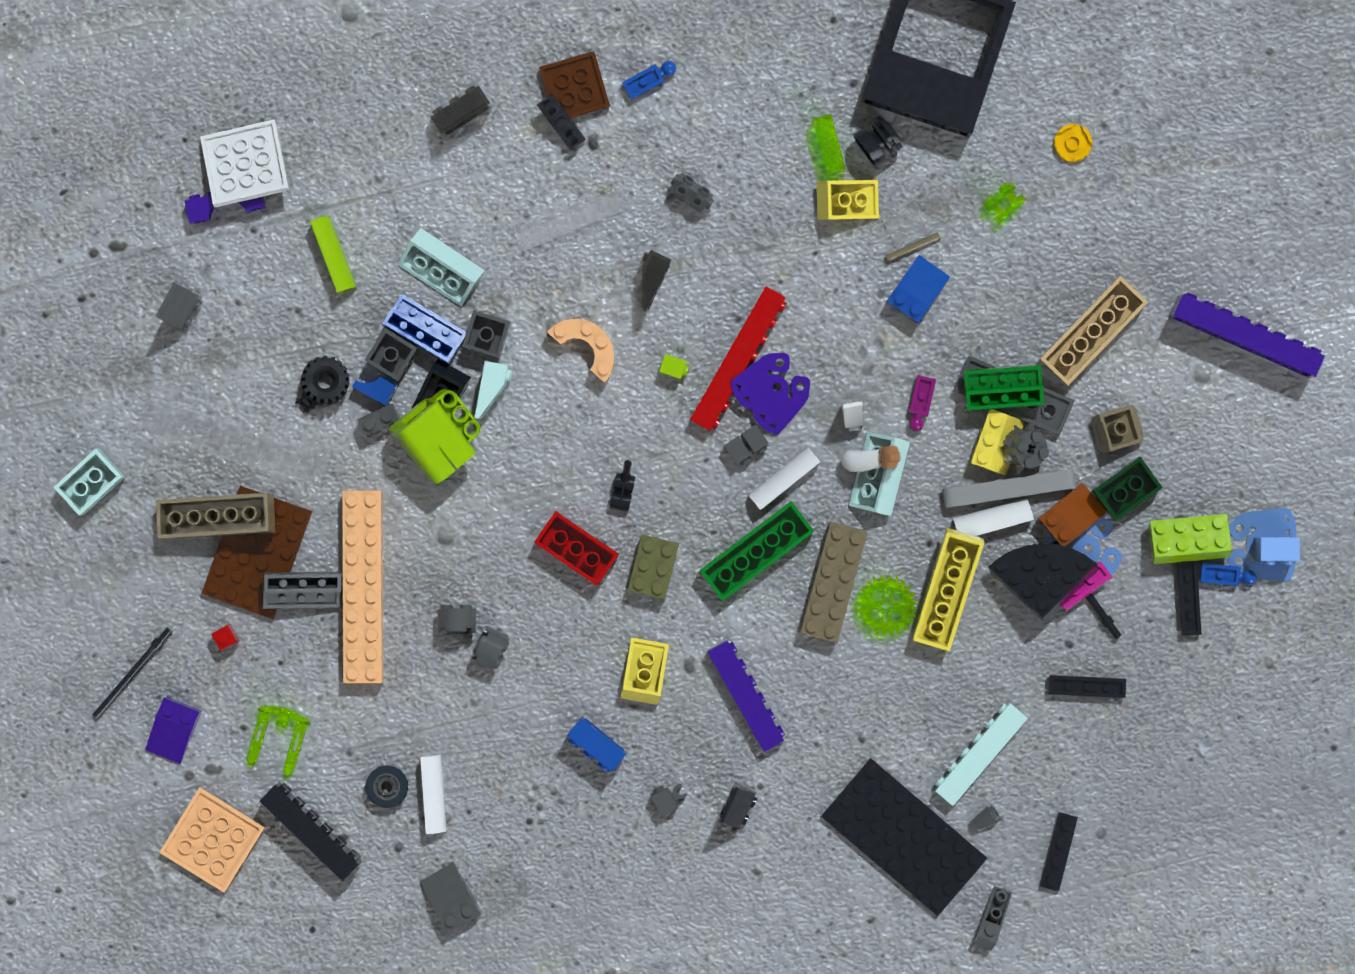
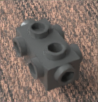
M683 173L675 175L671 181L673 185L670 189L671 194L666 196L668 203L679 199L700 213L704 208L709 209L714 202L712 199L713 194L706 187L700 186L694 182L692 177Z

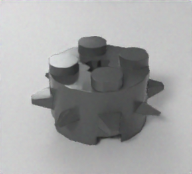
M1031 422L1025 429H1020L1017 425H1014V430L1006 436L1007 440L1003 441L1005 445L1003 447L1005 463L1015 465L1017 474H1020L1024 468H1030L1034 472L1036 470L1035 467L1039 466L1049 455L1047 442L1044 438L1045 434L1035 431L1034 424Z

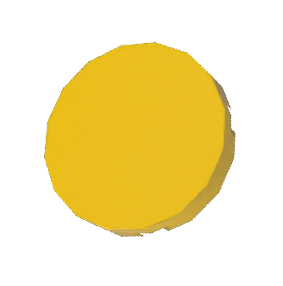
M1068 124L1058 130L1054 138V148L1061 159L1067 162H1077L1083 160L1091 151L1092 137L1085 127L1079 124Z

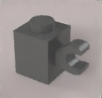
M682 784L676 785L673 793H671L669 787L664 788L663 785L653 790L654 794L651 795V798L661 817L678 809L676 800L687 796L686 793L682 795L677 793L678 788H681Z

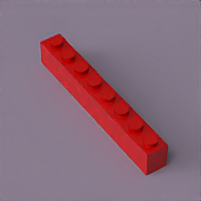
M765 286L690 418L692 422L708 431L711 428L716 429L720 422L719 414L721 411L725 413L730 404L727 400L730 395L735 396L732 391L731 381L747 369L746 367L749 362L753 363L758 355L756 349L759 345H764L768 338L765 335L768 328L773 329L777 322L775 318L777 312L782 313L787 304L784 302L785 296Z

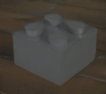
M473 310L462 347L500 359L511 322Z
M384 328L364 361L393 379L400 381L419 349Z

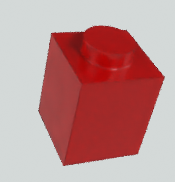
M231 624L211 633L220 651L240 641Z

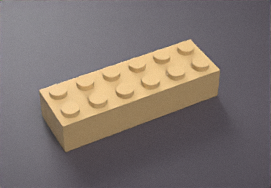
M1122 276L1117 277L1042 355L1039 361L1065 386H1068L1138 314L1148 301Z

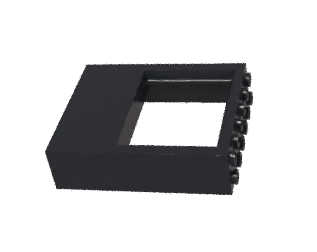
M894 0L861 102L970 138L1016 2L1012 0H970L999 10L977 78H973L892 51L909 1Z

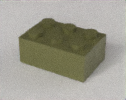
M642 534L628 591L665 600L679 543Z

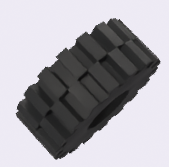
M327 356L322 358L316 357L315 360L309 361L303 370L300 381L302 392L306 394L305 397L311 399V402L314 404L315 402L318 403L319 406H323V404L331 406L332 403H338L345 396L350 382L346 366H343L340 360L337 361L332 356L331 358H327ZM327 374L332 378V385L329 388H321L318 385L317 379L320 375Z

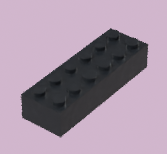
M281 782L275 784L259 802L341 881H344L362 862L360 859L361 855L355 849L350 850L346 846V840L340 835L337 837L332 832L334 829L325 822L323 824L318 819L320 816L317 812L305 807L306 802L300 796L295 797L291 793L292 789L285 782L283 784Z

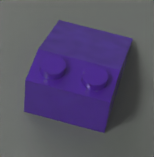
M164 697L145 750L181 764L202 710L170 697Z

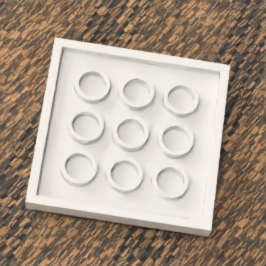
M275 119L200 137L214 208L289 190Z

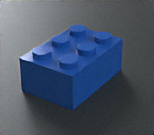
M584 716L578 720L567 734L569 737L568 742L576 748L578 745L583 748V754L591 760L594 757L599 762L598 766L605 772L608 770L612 772L627 754L626 750Z

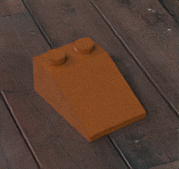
M1081 483L1037 519L1058 545L1066 546L1107 512L1084 483Z

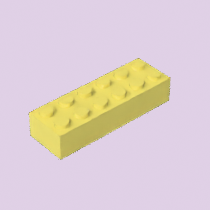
M946 527L912 635L913 641L950 651L984 546L983 538Z

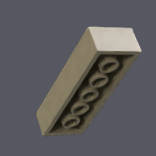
M271 493L156 500L157 539L172 540L275 533L274 494Z
M830 521L800 633L838 643L866 541L867 531Z

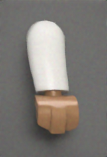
M896 446L881 447V451L880 449L849 450L843 454L841 462L843 467L850 472H863L880 467L881 469H893L897 467L900 461V453Z

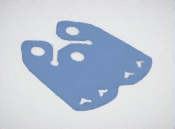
M1288 508L1242 513L1229 524V532L1236 540L1243 539L1252 526L1256 528L1247 538V552L1254 559L1255 547L1253 544L1255 537H1288L1285 532L1289 529V537H1296L1295 519ZM1286 514H1287V519L1289 520V522H1287L1286 520H1284ZM1238 524H1241L1244 528L1241 533L1235 530ZM1241 549L1235 550L1228 558L1230 566L1241 567L1240 573L1252 570L1255 572L1257 579L1288 582L1294 573L1296 561H1294V565L1279 564V561H1275V565H1263L1258 560L1252 563L1251 559ZM1238 556L1243 558L1241 565L1235 563V559ZM1289 568L1287 575H1285L1283 570Z
M1103 517L1099 518L1077 538L1066 545V547L1073 548L1096 562L1100 556L1101 548L1098 540L1090 534L1088 535L1086 531L1090 530L1091 533L1099 538L1106 539L1112 531V522ZM1099 524L1106 526L1104 532L1098 531L1097 527ZM1046 531L1047 544H1051L1055 540ZM1086 545H1092L1093 551L1091 553L1085 551ZM1109 547L1105 549L1100 561L1112 575L1121 563L1123 556L1116 549ZM1110 554L1116 558L1113 563H1109L1107 560Z

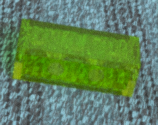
M828 114L813 118L812 123L826 176L845 172L846 167L832 115Z

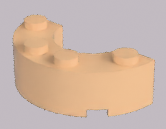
M568 319L557 323L547 331L561 345L574 339L589 343L595 355L594 364L590 370L604 383L607 382L613 371L615 355L609 337L599 326L583 319Z

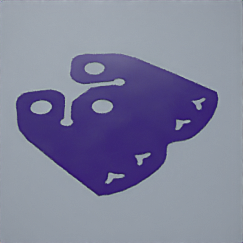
M769 353L761 357L731 381L732 391L739 403L745 408L752 409L756 422L773 434H779L808 400L810 391L809 378L795 376L791 380V393L793 396L789 398L788 382L781 375H769L767 373L769 370L782 373L789 370L790 359L786 353ZM777 359H782L784 361L782 367H778L776 365ZM775 383H779L781 385V389L779 391L773 390V385ZM797 383H804V389L798 390L796 388ZM736 384L741 385L740 391H738ZM749 396V402H747V399H744L743 397ZM775 423L776 429L773 426H769V424Z

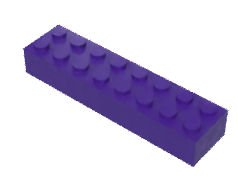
M1187 292V294L1178 296L1169 316L1170 318L1308 378L1317 376L1325 358V355L1321 354L1322 351L1312 346L1311 348L1304 347L1303 342L1297 339L1288 340L1286 335L1281 332L1267 331V326L1259 323L1251 324L1250 319L1244 316L1235 317L1232 315V311L1225 308L1219 310L1215 308L1214 303L1207 300L1198 301L1197 296Z

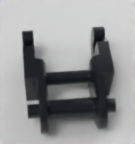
M304 392L301 394L302 397L300 399L297 398L295 404L299 403L304 409L303 414L305 412L309 413L310 408L314 409L319 405L307 399ZM304 398L309 402V407L302 402Z

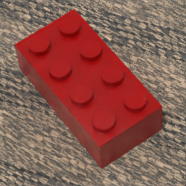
M558 511L554 512L534 541L539 547L596 586L599 585L619 556V553Z

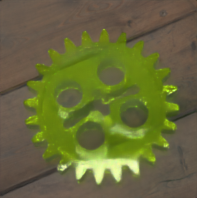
M880 575V581L873 577V584L867 581L868 588L861 587L864 593L857 594L861 601L856 602V604L861 605V608L856 609V612L862 613L858 619H865L862 625L869 624L868 631L874 628L875 635L882 631L883 637H885L886 632H889L892 637L895 630L900 634L901 627L907 630L905 624H912L909 618L916 617L912 610H918L917 607L913 606V603L918 602V600L911 598L915 595V592L909 593L911 585L904 587L905 580L898 583V577L896 576L894 580H891V575H888L887 580L884 579L883 575ZM886 589H890L889 604H892V607L888 608L887 622L884 623L885 608L881 607V605L886 602ZM875 590L883 592V598L879 601L873 598ZM898 591L902 594V600L896 603L892 600V594ZM874 609L881 611L882 615L878 620H874L871 617V612ZM893 611H898L901 615L900 619L896 622L890 619V614Z

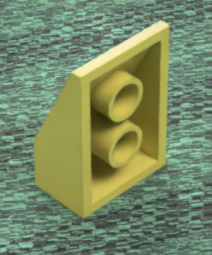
M878 180L818 181V220L878 219Z
M631 637L621 699L658 705L661 697L669 644Z

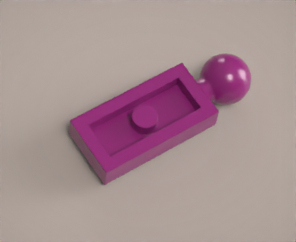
M917 375L909 413L914 414V417L909 420V428L912 431L922 430L924 426L922 416L928 417L936 383L934 378Z

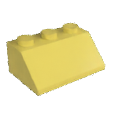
M988 409L970 464L1006 476L1010 463H1005L1003 447L1005 445L1003 441L1007 440L1006 436L1014 430V425L1022 429L1025 421L993 409Z

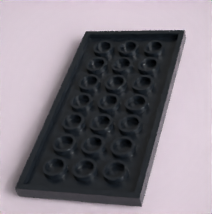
M871 758L821 815L824 820L937 916L987 859L983 853Z

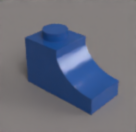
M385 375L384 378L380 376L378 380L370 383L355 380L352 387L387 406L398 385L394 384L395 379Z

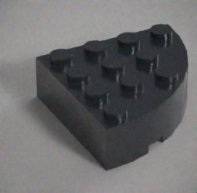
M1045 543L1026 545L1002 555L988 566L990 573L1044 623L1099 570L1097 563L1085 554L1066 546Z

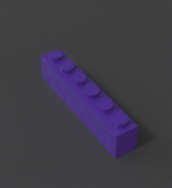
M726 640L708 650L710 658L763 751L765 752L783 742L785 733L780 725L776 727L773 721L776 717L771 708L767 710L763 704L767 702L761 692L757 693L754 686L757 684L752 675L748 676L745 669H747V666L743 659L738 660L735 654L738 650L734 643H729Z

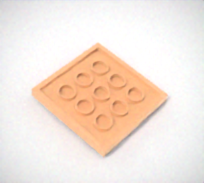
M199 787L159 853L225 893L265 829V826L202 787Z

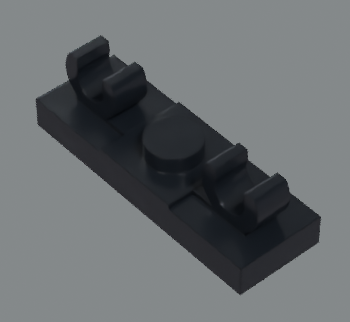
M553 93L537 103L538 108L570 151L586 140Z

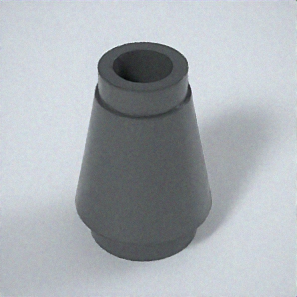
M987 806L970 822L977 831L997 823L1000 816L994 806Z

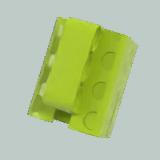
M442 389L431 398L422 400L389 428V431L426 479L434 484L442 482L456 471L449 461L458 469L475 455L476 451L469 442L476 438L481 430L479 423L457 394L447 389ZM449 393L451 399L448 403H444L443 398ZM457 409L462 410V415L459 418L455 417ZM472 423L473 431L467 433L466 428Z

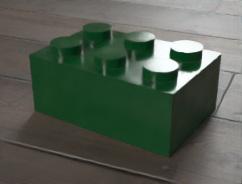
M1139 456L1091 491L1111 519L1117 521L1163 487L1141 456Z

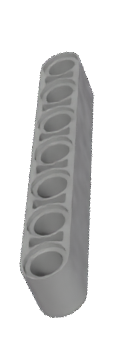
M1069 469L942 489L945 508L1072 489L1076 488L1074 471Z

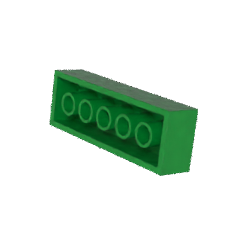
M790 501L699 571L720 599L724 601L815 531L793 502Z

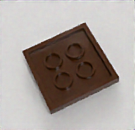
M594 51L539 67L547 96L553 93L570 118L610 107Z

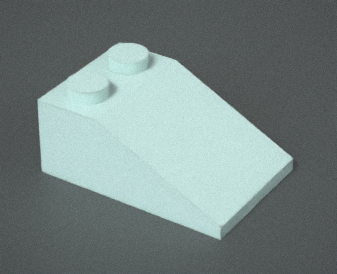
M485 361L475 412L476 419H481L506 387L507 381L511 382L512 370H509L510 366Z

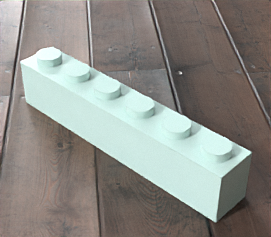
M1004 703L997 710L998 716L995 719L991 718L985 724L986 730L982 734L978 733L973 738L972 742L974 744L969 749L966 747L959 755L961 759L957 763L953 762L947 769L949 773L944 778L941 776L934 784L936 786L934 790L952 806L1028 719L1011 703L1007 705Z

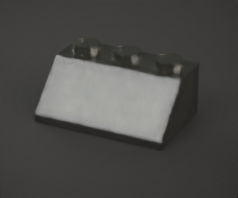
M474 85L464 91L465 95L460 98L458 96L448 101L449 105L444 108L440 106L432 112L433 115L430 117L443 137L448 136L492 107L479 86L476 88Z

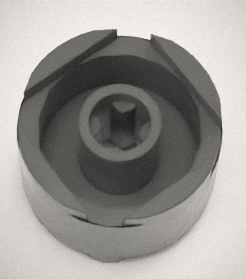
M441 605V609L437 610L438 633L442 634V630H445L447 634H469V630L472 633H476V609H473L471 605H460V608H453L452 605Z
M485 626V631L487 632L482 631L473 650L475 651V657L471 655L470 661L490 670L493 668L497 669L501 662L500 654L502 651H506L510 642L506 634Z

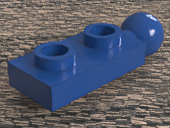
M665 61L661 68L658 69L655 64L625 80L622 84L632 100L664 83L663 76L673 75L676 72V65L672 61Z
M1201 563L1200 582L1239 586L1240 580L1245 585H1252L1256 582L1257 577L1252 570L1240 573L1241 567Z

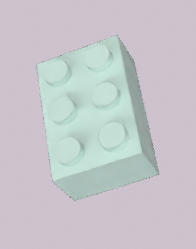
M96 448L53 488L79 516H83L123 480L125 476L100 449Z

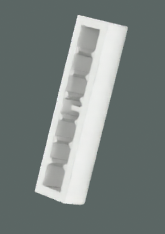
M807 447L748 496L761 510L814 468L820 461Z
M1027 498L953 518L957 531L974 536L1034 520Z
M441 754L421 756L426 834L446 832Z

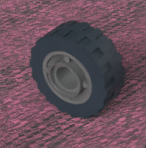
M389 765L380 766L373 770L367 778V796L377 806L382 808L394 807L400 804L406 797L408 780L400 769ZM384 781L391 782L392 790L390 792L382 790V783Z

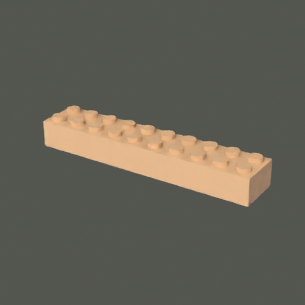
M342 491L343 683H383V491Z

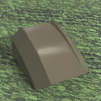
M1133 405L1092 417L1091 426L1097 441V447L1102 453L1143 442L1142 427Z

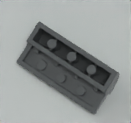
M341 571L265 572L262 576L263 609L340 607Z

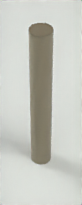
M938 232L885 257L889 263L940 240V235Z

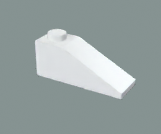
M862 401L841 405L844 429L849 428V432L861 430L860 426H864Z

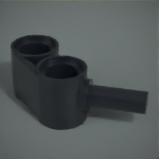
M629 460L624 462L623 472L616 473L614 491L610 503V508L629 512L631 493L633 492L636 477L630 474L632 462Z

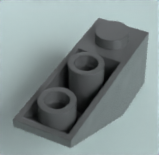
M996 886L993 887L978 927L974 945L992 951L997 943L1012 892Z

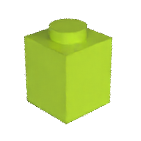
M665 354L659 372L681 380L682 376L686 377L689 366L686 365V360Z

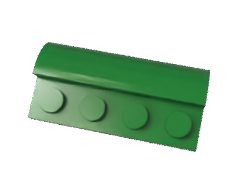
M1041 364L964 370V393L967 411L1044 405Z

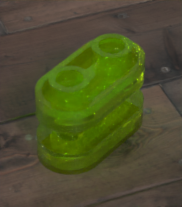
M1005 182L998 189L999 194L995 197L991 195L983 202L985 204L983 208L987 213L993 210L997 214L993 220L998 225L1027 200L1023 194L1017 197L1013 193L1016 186L1012 182L1010 184ZM1007 197L1012 203L1003 210L998 204Z

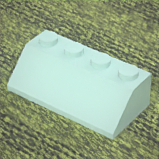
M422 228L410 240L398 263L400 267L461 307L484 272V269Z
M867 431L863 451L880 449L881 451V447L896 446L899 449L900 461L897 467L893 469H881L880 467L857 472L849 506L887 516L892 515L910 444L909 441Z

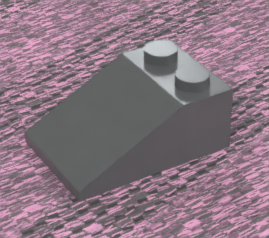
M173 283L155 317L181 330L188 329L193 321V318H191L193 312H197L202 305V301H200L202 297L179 284Z
M454 862L420 881L447 933L482 913Z

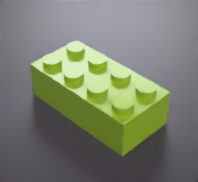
M1227 514L1154 520L1149 523L1148 531L1153 564L1228 558L1231 555L1232 547Z

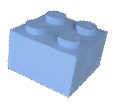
M1255 537V560L1260 561V564L1275 565V561H1279V564L1294 565V561H1300V538Z

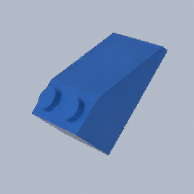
M918 255L886 302L918 324L950 276Z

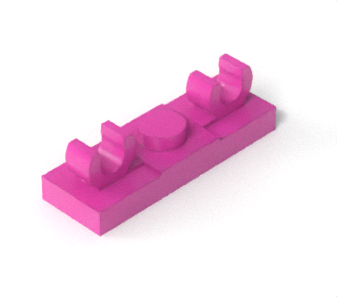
M1101 561L1097 564L1099 570L1062 606L1065 611L1113 578Z

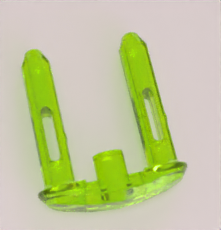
M261 705L257 708L259 715L247 754V764L253 766L258 761L270 715L278 716L276 725L287 728L290 719L295 721L296 725L283 767L284 775L289 777L295 771L306 728L308 725H311L310 720L300 712L288 707ZM263 722L260 738L257 740L260 724ZM298 732H299V733H300L299 741H298V744H297L296 751H294V750H293L294 744H295V741H296L297 734H298Z

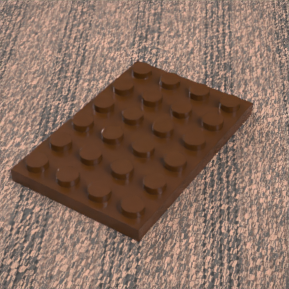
M240 485L237 495L261 492ZM274 498L275 533L222 536L201 594L274 619L278 608L263 609L262 607L263 573L292 571L313 511Z

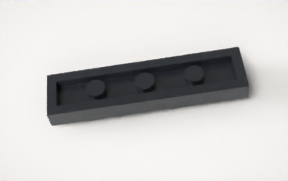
M1197 560L1177 562L1181 636L1202 635Z
M1049 675L1048 694L1126 698V679Z
M1062 812L1058 813L1040 887L1055 891L1060 890L1078 819L1077 816Z

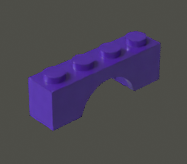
M211 191L207 192L208 196L200 197V194L189 196V200H185L190 224L211 221V216L215 209ZM264 196L237 202L247 212L266 208Z

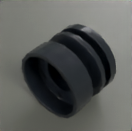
M880 115L875 118L878 127L872 121L869 123L872 132L869 133L865 128H861L853 134L856 143L875 167L886 160L884 150H887L891 155L895 154L891 145L897 150L903 148L896 131Z

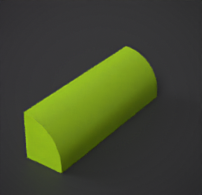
M328 215L311 220V226L337 293L341 294L357 288L331 217Z

